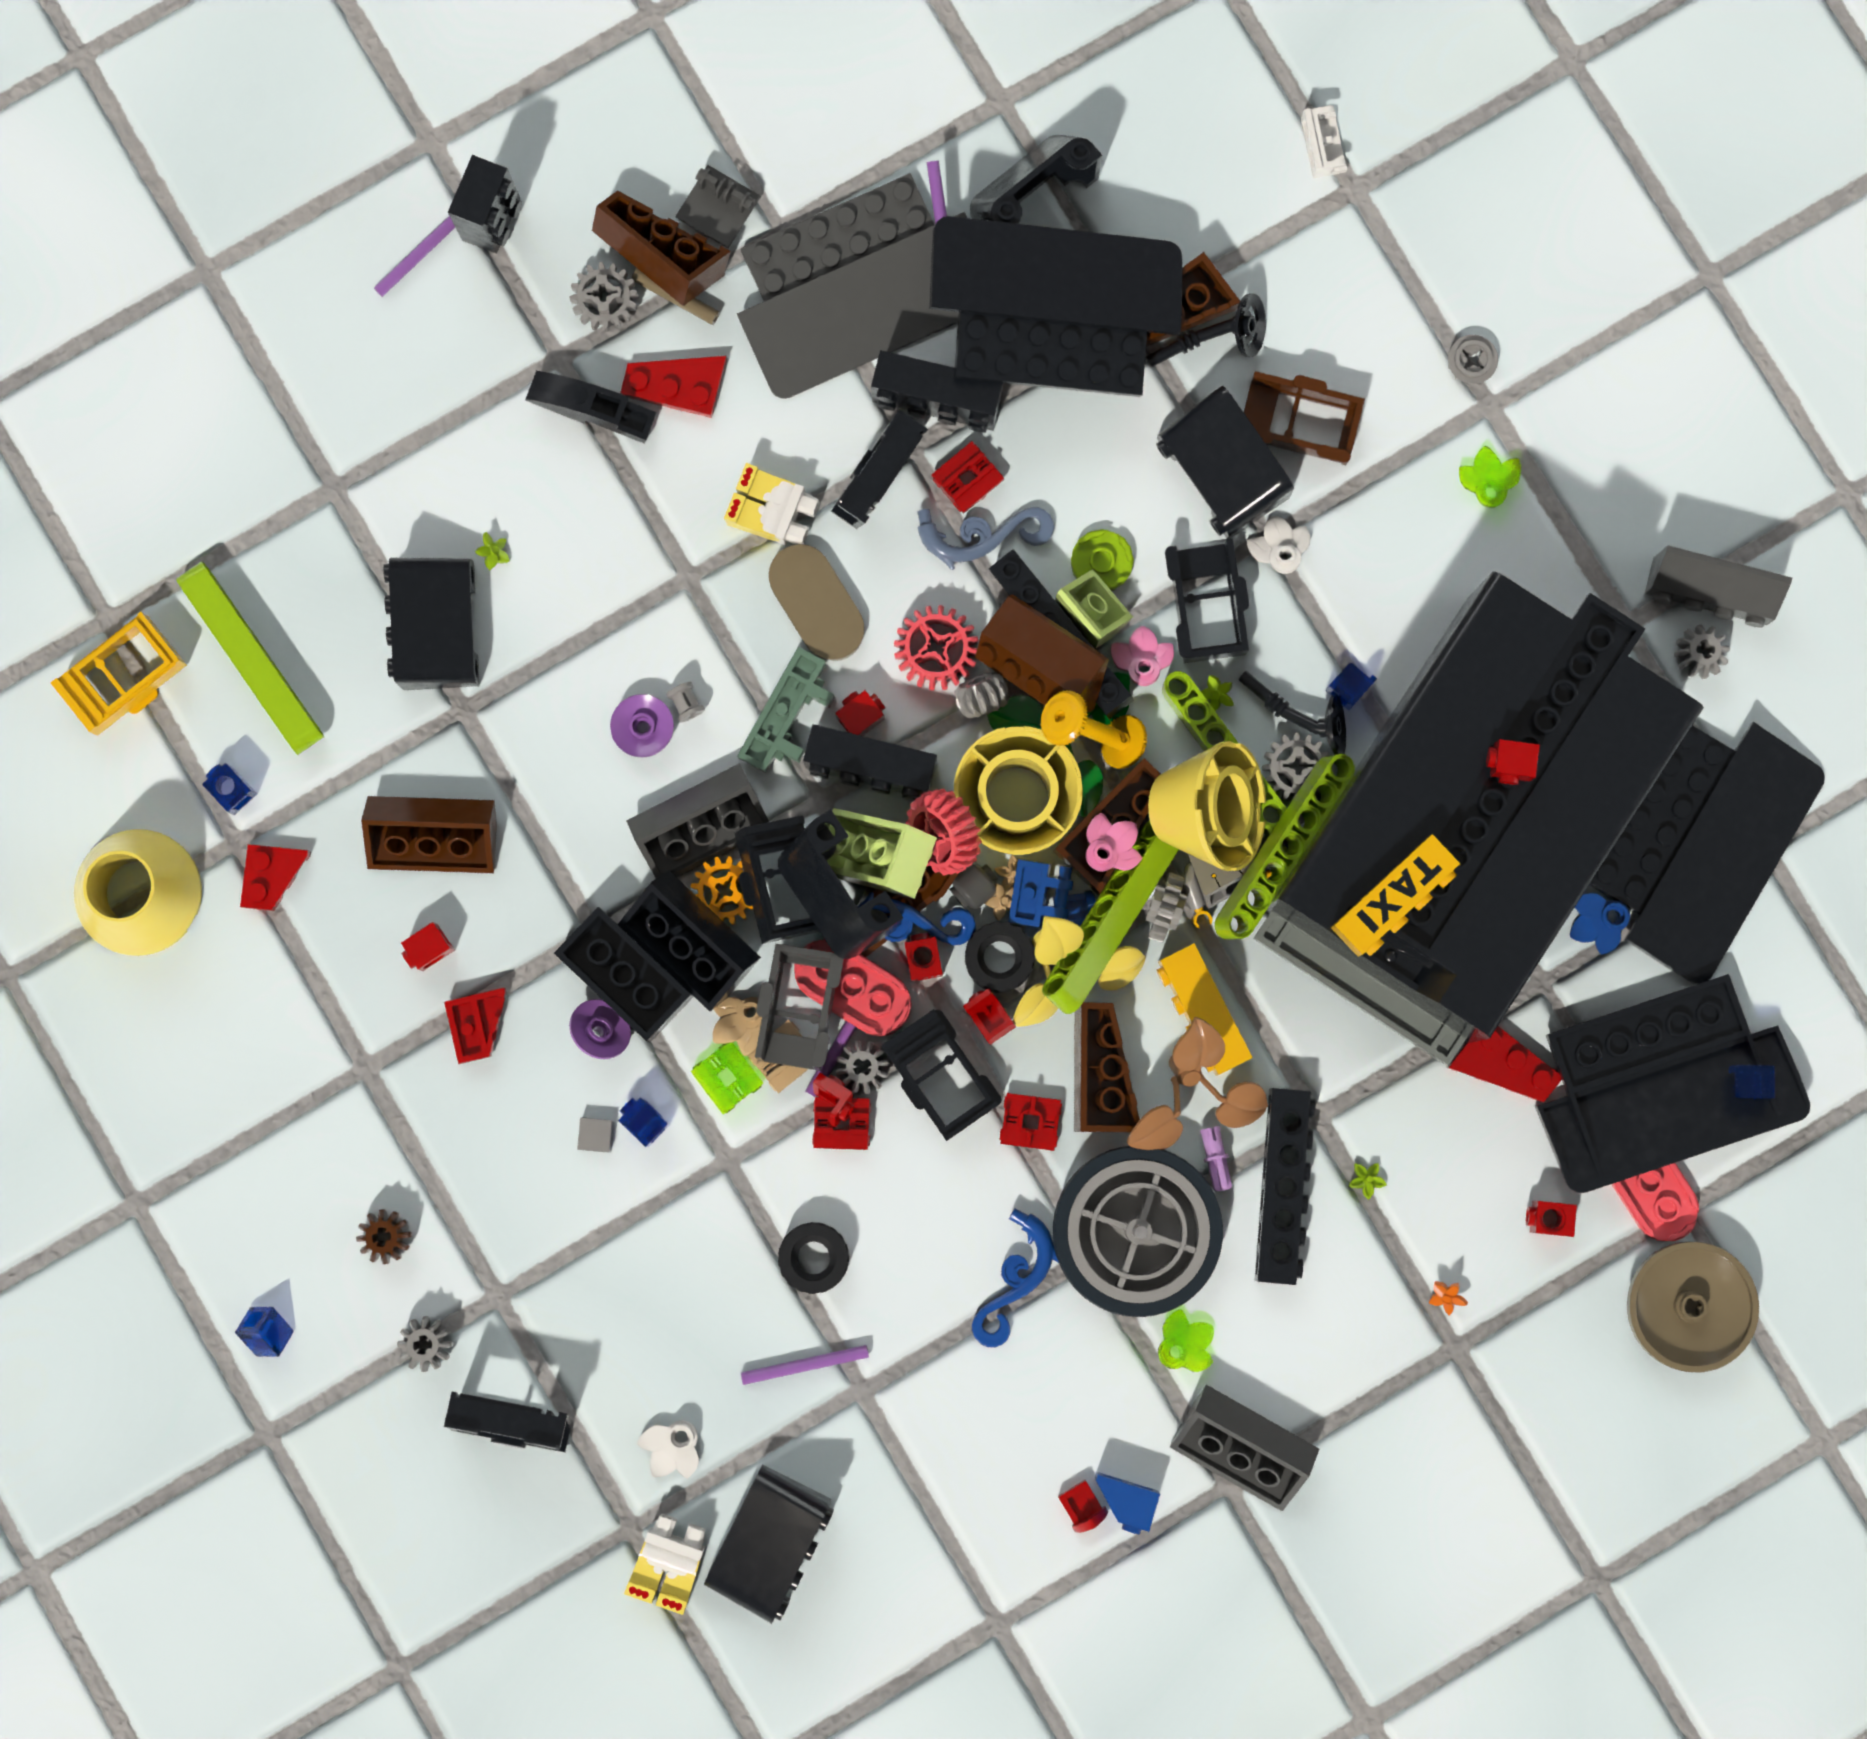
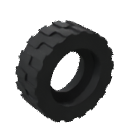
M997 921L983 925L972 934L965 950V965L969 976L983 989H990L995 993L1009 992L1021 986L1030 976L1035 962L1034 946L1029 936L1020 927L1014 926L1009 922ZM994 942L1008 943L1015 952L1016 959L1013 967L1004 973L991 971L984 962L985 950Z
M820 1222L805 1223L792 1229L784 1237L778 1251V1266L782 1276L791 1287L793 1286L798 1291L809 1294L823 1293L835 1287L846 1274L849 1263V1249L842 1235L833 1227ZM818 1242L827 1248L830 1260L824 1271L818 1274H810L800 1267L798 1253L806 1243Z

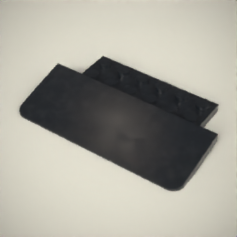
M952 216L939 219L933 229L929 309L959 312L954 378L1141 397L1143 395L1147 332L1169 335L1181 334L1182 252L1175 243L1166 240Z
M1755 722L1750 723L1735 750L1692 726L1590 883L1591 887L1613 900L1624 903L1627 908L1639 914L1624 940L1692 983L1700 984L1709 981L1823 787L1825 781L1824 772L1819 765Z
M1729 974L1547 1034L1546 1038L1567 1096L1535 1106L1567 1186L1577 1193H1586L1801 1121L1810 1112V1100L1779 1026L1777 1025L1753 1034L1750 1033Z

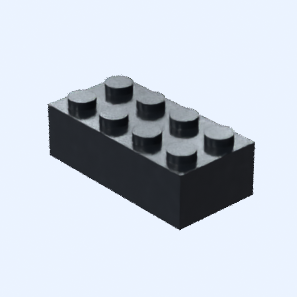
M880 350L871 384L872 402L877 403V407L894 411L896 407L908 410L907 414L914 417L925 418L926 415L938 417V421L943 424L956 425V422L967 424L970 430L985 433L987 429L994 431L1003 394V383L954 378L953 367Z
M812 724L803 763L811 776L828 779L829 775L839 777L841 783L849 786L859 787L860 783L870 785L872 787L871 790L874 792L889 795L890 790L901 792L903 799L915 801L921 794L931 789L937 766V755Z
M669 870L647 886L618 923L632 939L710 1012L729 997L761 958Z
M597 907L554 952L563 963L649 1043L694 997L600 907Z

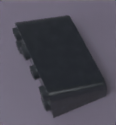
M390 557L389 564H384L383 566L384 581L389 583L390 595H385L386 614H390L391 627H386L387 645L392 646V658L387 659L388 676L393 677L394 682L403 690L479 686L478 655L473 650L471 594L475 593L473 560Z
M830 809L814 819L780 854L778 868L832 951L840 958L851 959L896 931L903 920V916L886 891L858 908L827 862L834 855L836 845L849 837ZM830 824L835 829V836L829 830ZM876 905H884L889 909L890 917L888 918L884 912L872 908Z
M762 1464L703 1585L771 1624L774 1619L781 1621L791 1599L786 1594L789 1588L794 1591L796 1590L804 1574L799 1571V1567L803 1559L811 1560L818 1545L813 1539L818 1529L825 1531L832 1517L834 1509L829 1507L832 1499Z

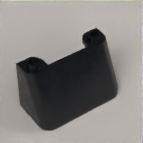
M1052 135L978 193L971 201L970 216L972 219L1018 224L1022 218L1020 202L1054 175L1064 186L1070 182L1077 181L1083 183L1087 189L1099 179L1102 154L1088 139L1066 135Z
M1224 386L1210 393L1157 435L1159 442L1156 443L1159 452L1165 459L1171 457L1172 460L1178 461L1210 507L1213 518L1209 522L1219 536L1224 534L1227 539H1231L1290 499L1294 487L1290 478Z

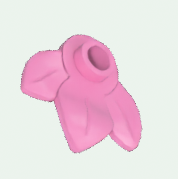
M1140 626L1131 635L1129 644L1112 643L1111 656L1116 667L1128 672L1130 679L1140 686H1149L1157 681L1160 670L1170 666L1172 663L1174 647L1172 643L1158 644L1155 634L1149 628ZM1142 666H1147L1150 668V670L1148 672L1143 673L1139 670V668Z
M1103 813L1096 815L1091 820L1086 831L1090 844L1086 850V860L1090 867L1097 871H1108L1111 868L1127 871L1140 863L1142 856L1132 848L1138 836L1136 823L1121 821L1111 825ZM1104 850L1108 858H1100L1097 851Z

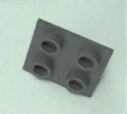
M707 165L705 170L701 168L695 178L698 181L675 217L729 249L761 196Z

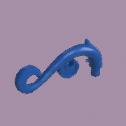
M870 892L869 895L859 905L856 906L859 908L871 899H873L874 893ZM891 899L903 916V920L896 931L885 937V939L891 942H900L907 939L911 934L914 923L943 943L961 945L972 937L976 930V922L970 911L962 907H954L943 914L940 924L942 927H945L947 923L953 920L959 921L961 923V930L957 934L947 935L914 907ZM876 905L872 908L884 913H890L889 909L884 905Z
M1016 1208L1012 1211L1009 1220L1022 1226L1021 1230L1027 1233L1029 1244H1032L1033 1241L1035 1242L1037 1259L1033 1270L1025 1278H1021L1018 1275L1019 1269H1029L1028 1262L1024 1257L1010 1255L1004 1260L1001 1267V1276L1004 1282L1013 1287V1289L982 1307L972 1322V1332L975 1339L986 1347L996 1348L1003 1345L1008 1340L1011 1332L1009 1321L1004 1314H997L1000 1327L994 1333L983 1329L985 1317L991 1312L1032 1292L1046 1277L1052 1260L1058 1262L1054 1243L1046 1225L1031 1213L1027 1215Z

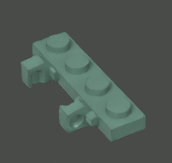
M800 647L797 648L737 755L738 759L764 773L767 772L774 758L782 761L784 755L800 763L805 750L789 742L792 737L789 733L804 704L810 705L811 701L815 700L830 708L836 698L835 694L822 688L825 681L819 678L827 665L825 660Z

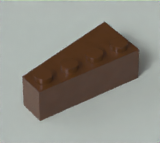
M1204 252L1182 267L1181 332L1226 315L1238 308L1239 298ZM1147 332L1146 347L1174 335Z

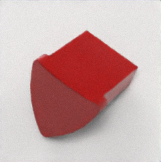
M1086 1479L1058 1495L1059 1500L1074 1523L1072 1528L1077 1533L1096 1528L1109 1512L1106 1506L1101 1507Z

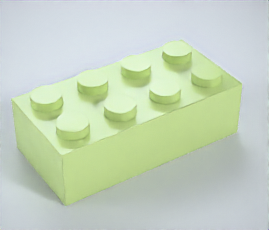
M833 808L832 812L849 836L836 845L834 855L827 860L838 879L915 899L917 891L921 886L926 866L932 856L937 837L907 824ZM830 824L829 830L835 836V829Z

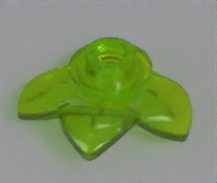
M1484 446L1478 452L1473 466L1459 467V479L1462 486L1466 490L1475 493L1479 503L1488 508L1500 506L1505 501L1508 490L1518 484L1521 476L1519 458H1512L1501 464L1497 455L1488 446ZM1493 488L1496 491V497H1488L1486 489Z
M1182 1309L1173 1312L1162 1326L1164 1340L1158 1348L1160 1362L1169 1369L1184 1367L1192 1372H1200L1207 1369L1213 1363L1212 1357L1205 1351L1213 1340V1325L1205 1322H1194L1189 1325ZM1172 1347H1176L1179 1350L1178 1358L1172 1357L1170 1353Z

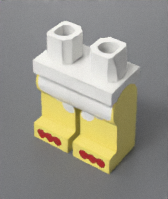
M746 463L736 487L737 493L734 492L724 516L726 524L757 536L777 541L785 546L788 541L804 544L809 527L796 523L799 512L814 518L820 505L819 500L806 493L803 486L759 470L758 467Z
M661 1513L654 1527H651L647 1533L624 1594L652 1604L663 1573L666 1571L667 1574L656 1606L683 1615L687 1608L706 1547L703 1546L706 1529L689 1524L684 1539L672 1535L677 1519Z

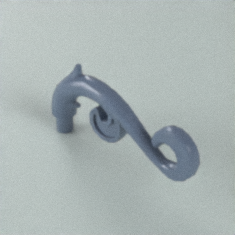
M1030 507L1014 515L992 535L990 526L984 519L969 517L963 521L960 527V536L969 544L971 543L972 535L977 534L980 537V541L970 547H954L942 540L946 538V534L937 531L936 524L932 523L930 509L917 511L920 523L917 529L922 543L928 551L942 560L951 570L955 569L954 562L973 561L993 551L1026 518H1036L1040 523V529L1036 533H1028L1024 528L1019 530L1022 540L1030 545L1041 546L1047 543L1054 531V521L1050 514L1039 507Z

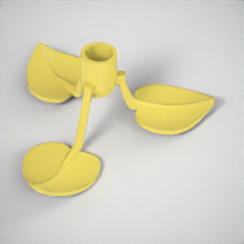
M1045 916L1042 929L1034 935L1032 939V944L1035 948L1034 955L1036 960L1043 966L1046 978L1051 973L1049 965H1056L1061 958H1066L1067 954L1076 951L1081 946L1084 932L1076 923L1062 918ZM1134 946L1117 948L1098 980L1100 988L1111 991L1128 985L1141 971L1145 962V954ZM1035 984L1021 998L1013 1017V1022L1017 1027L1041 1023L1049 1019L1057 1011L1058 1007L1043 995L1042 988L1044 984Z

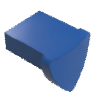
M1084 890V893L1068 895L1066 908L1069 909V914L1066 920L1081 926L1096 902L1091 890Z

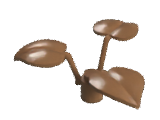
M1194 1017L1188 1030L1175 1045L1173 1054L1169 1059V1067L1175 1075L1171 1078L1174 1091V1111L1167 1105L1157 1106L1148 1111L1132 1129L1128 1136L1127 1144L1130 1147L1142 1150H1164L1172 1146L1179 1139L1183 1131V1125L1177 1119L1181 1114L1179 1084L1192 1087L1200 1081L1218 1101L1222 1102L1215 1112L1216 1118L1221 1124L1231 1128L1244 1127L1258 1120L1268 1107L1266 1093L1260 1085L1254 1082H1242L1233 1086L1228 1091L1227 1096L1224 1097L1203 1076L1201 1068L1212 1067L1220 1062L1225 1053V1043L1212 1025L1198 1017Z

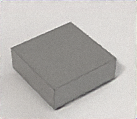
M580 1118L577 1150L610 1152L613 1120Z

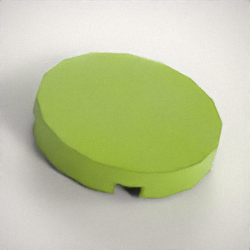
M1100 529L1088 532L1078 540L1072 551L1071 567L1076 579L1093 569L1111 591H1115L1125 584L1130 576L1134 558L1131 547L1124 537L1109 530Z

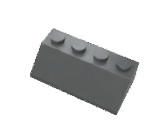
M1668 545L1653 558L1644 594L1652 595V599L1660 603L1670 604L1672 601L1683 603V608L1687 610L1701 612L1702 609L1713 611L1714 616L1731 620L1733 617L1744 619L1746 625L1762 628L1776 619L1791 585L1792 577Z
M739 763L626 820L653 875L655 878H658L668 870L676 877H679L703 863L738 847L734 833L744 827L767 823L769 820Z
M1207 1384L1193 1402L1170 1445V1448L1280 1511L1285 1509L1309 1478L1320 1450Z

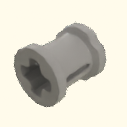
M691 681L678 685L666 693L668 699L673 700L680 714L678 717L680 723L691 720L705 711L704 706L699 705L692 691L693 684Z

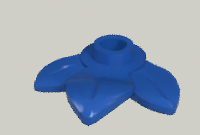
M1596 893L1583 894L1575 906V909L1581 916L1573 923L1570 929V938L1581 943L1595 941L1596 948L1601 955L1609 953L1620 943L1621 930L1628 925L1630 920L1629 909L1618 900L1606 901ZM1613 910L1618 914L1616 922H1611L1608 919L1609 911Z

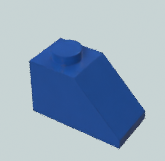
M1096 1471L1095 1480L1119 1523L1123 1524L1121 1529L1139 1535L1141 1530L1149 1532L1160 1497L1159 1491Z

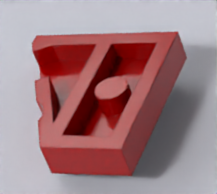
M248 844L240 907L275 911L283 899L284 892L290 888L296 879L295 876L305 860L309 859L311 851Z

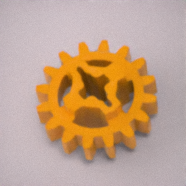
M728 856L726 863H722L719 857H715V865L712 867L706 862L703 863L706 870L705 873L695 872L696 877L700 881L690 886L698 891L696 896L723 922L725 919H729L730 923L735 925V917L738 915L746 920L747 916L744 911L747 908L753 910V906H747L744 903L743 894L738 889V877L744 872L742 862H738L735 866L733 865V858ZM730 870L724 877L715 878L712 876L718 871ZM728 883H731L730 889L733 892L731 897L725 895L722 899H719L721 893L717 890L720 885L726 887ZM705 886L711 889L713 898L710 901V905H708L704 896ZM736 904L739 906L733 911L720 912L726 905Z

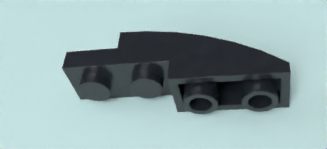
M537 370L525 401L578 422L585 423V421H588L644 444L657 413L628 401L629 397L581 380Z

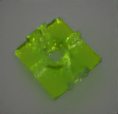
M734 1043L723 1044L717 1051L705 1060L700 1061L690 1071L723 1115L734 1109L737 1104L750 1094L755 1093L764 1084ZM726 1068L737 1079L727 1087L718 1077Z

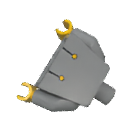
M1188 854L1190 862L1184 867L1183 890L1185 894H1188L1187 901L1190 909L1195 911L1192 920L1197 928L1200 929L1197 917L1201 914L1208 916L1210 925L1213 921L1211 914L1204 910L1203 906L1206 904L1209 909L1229 898L1253 860L1241 870L1224 871ZM1268 865L1265 868V875L1267 878L1271 876V872L1269 870L1270 867Z

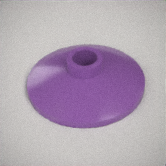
M639 694L626 698L616 707L611 717L610 730L614 742L623 752L634 757L643 758L658 754L668 745L673 735L674 721L669 708L660 699L651 695ZM641 722L649 724V729L645 733H640L637 729Z
M603 1000L585 1001L571 1015L569 1023L571 1037L577 1047L585 1054L597 1059H611L620 1055L627 1048L631 1038L630 1025ZM593 1030L597 1031L600 1034V1037L595 1035Z

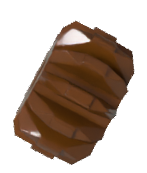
M386 1209L379 1210L378 1218L373 1213H369L367 1220L370 1225L365 1223L359 1224L358 1228L366 1232V1234L357 1236L356 1241H366L367 1245L362 1247L360 1252L361 1254H366L372 1250L369 1259L371 1262H376L381 1255L382 1263L389 1264L390 1254L395 1260L402 1258L398 1248L402 1250L410 1249V1245L402 1241L403 1238L412 1237V1232H402V1228L406 1227L409 1222L404 1219L396 1223L399 1217L397 1211H393L389 1218ZM383 1228H386L385 1233L390 1232L391 1239L385 1241V1246L382 1245L383 1240L378 1241V1234L383 1233Z

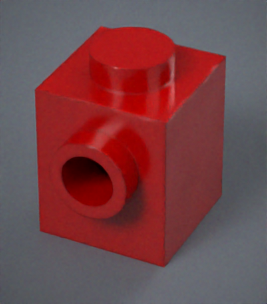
M864 690L860 694L855 691L841 702L844 706L835 712L837 720L848 733L864 736L885 720L882 711L886 708L875 693L869 696L866 690Z
M1499 739L1494 743L1493 747H1489L1487 752L1486 767H1491L1490 776L1499 777V783L1518 785L1519 780L1530 782L1536 778L1540 745Z

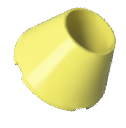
M1028 726L1003 727L982 736L966 751L956 771L954 793L956 798L962 797L964 806H970L969 812L972 817H977L974 822L981 829L977 834L981 838L983 845L1005 854L1024 855L1039 852L1052 846L1069 831L1080 811L1083 786L1078 764L1066 746H1057L1050 743L1043 736L1042 730ZM1009 768H1024L1035 773L1043 781L1047 789L1048 804L1045 809L1035 818L1024 822H1013L1000 817L991 808L986 796L987 786L996 774Z
M1231 741L1220 742L1165 771L1155 779L1149 795V819L1155 835L1161 841L1221 870L1238 871L1245 868L1255 857L1265 828V822H1260L1261 803H1266L1262 774L1256 759L1249 749L1241 743L1235 744Z
M145 829L121 831L99 842L83 860L74 884L76 912L87 933L103 947L120 954L132 956L154 954L178 942L188 932L187 929L195 915L198 914L202 898L200 874L194 860L186 849L162 833ZM140 861L147 869L151 880L149 898L138 912L129 917L119 918L112 911L108 903L107 889L109 881L113 874L123 865Z

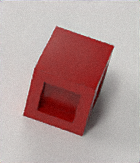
M435 922L430 923L401 942L405 949L401 954L411 969L416 966L421 971H425L455 951L440 926Z
M929 933L911 935L910 942H904L911 982L942 977L943 973L936 937L929 938ZM919 948L929 949L933 955L930 963L926 965L916 963L914 960L916 950Z
M1532 1200V1207L1528 1206L1526 1210V1226H1530V1233L1574 1237L1577 1205ZM1552 1209L1557 1215V1221L1554 1226L1549 1228L1543 1222V1215L1547 1210Z

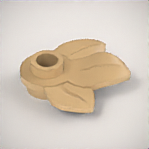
M728 997L714 1008V1011L721 1019L714 1026L713 1042L716 1044H728L737 1041L739 1049L745 1057L752 1054L757 1047L762 1017L758 1016L756 1012L753 1017L749 1018L747 1017V1011L752 1007L757 1009L758 998L749 997L740 1000L736 997Z

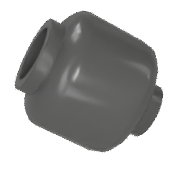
M974 862L970 867H967L966 870L957 875L952 883L953 887L949 890L965 909L968 906L972 909H978L996 894L994 881L998 878L987 864L981 867Z

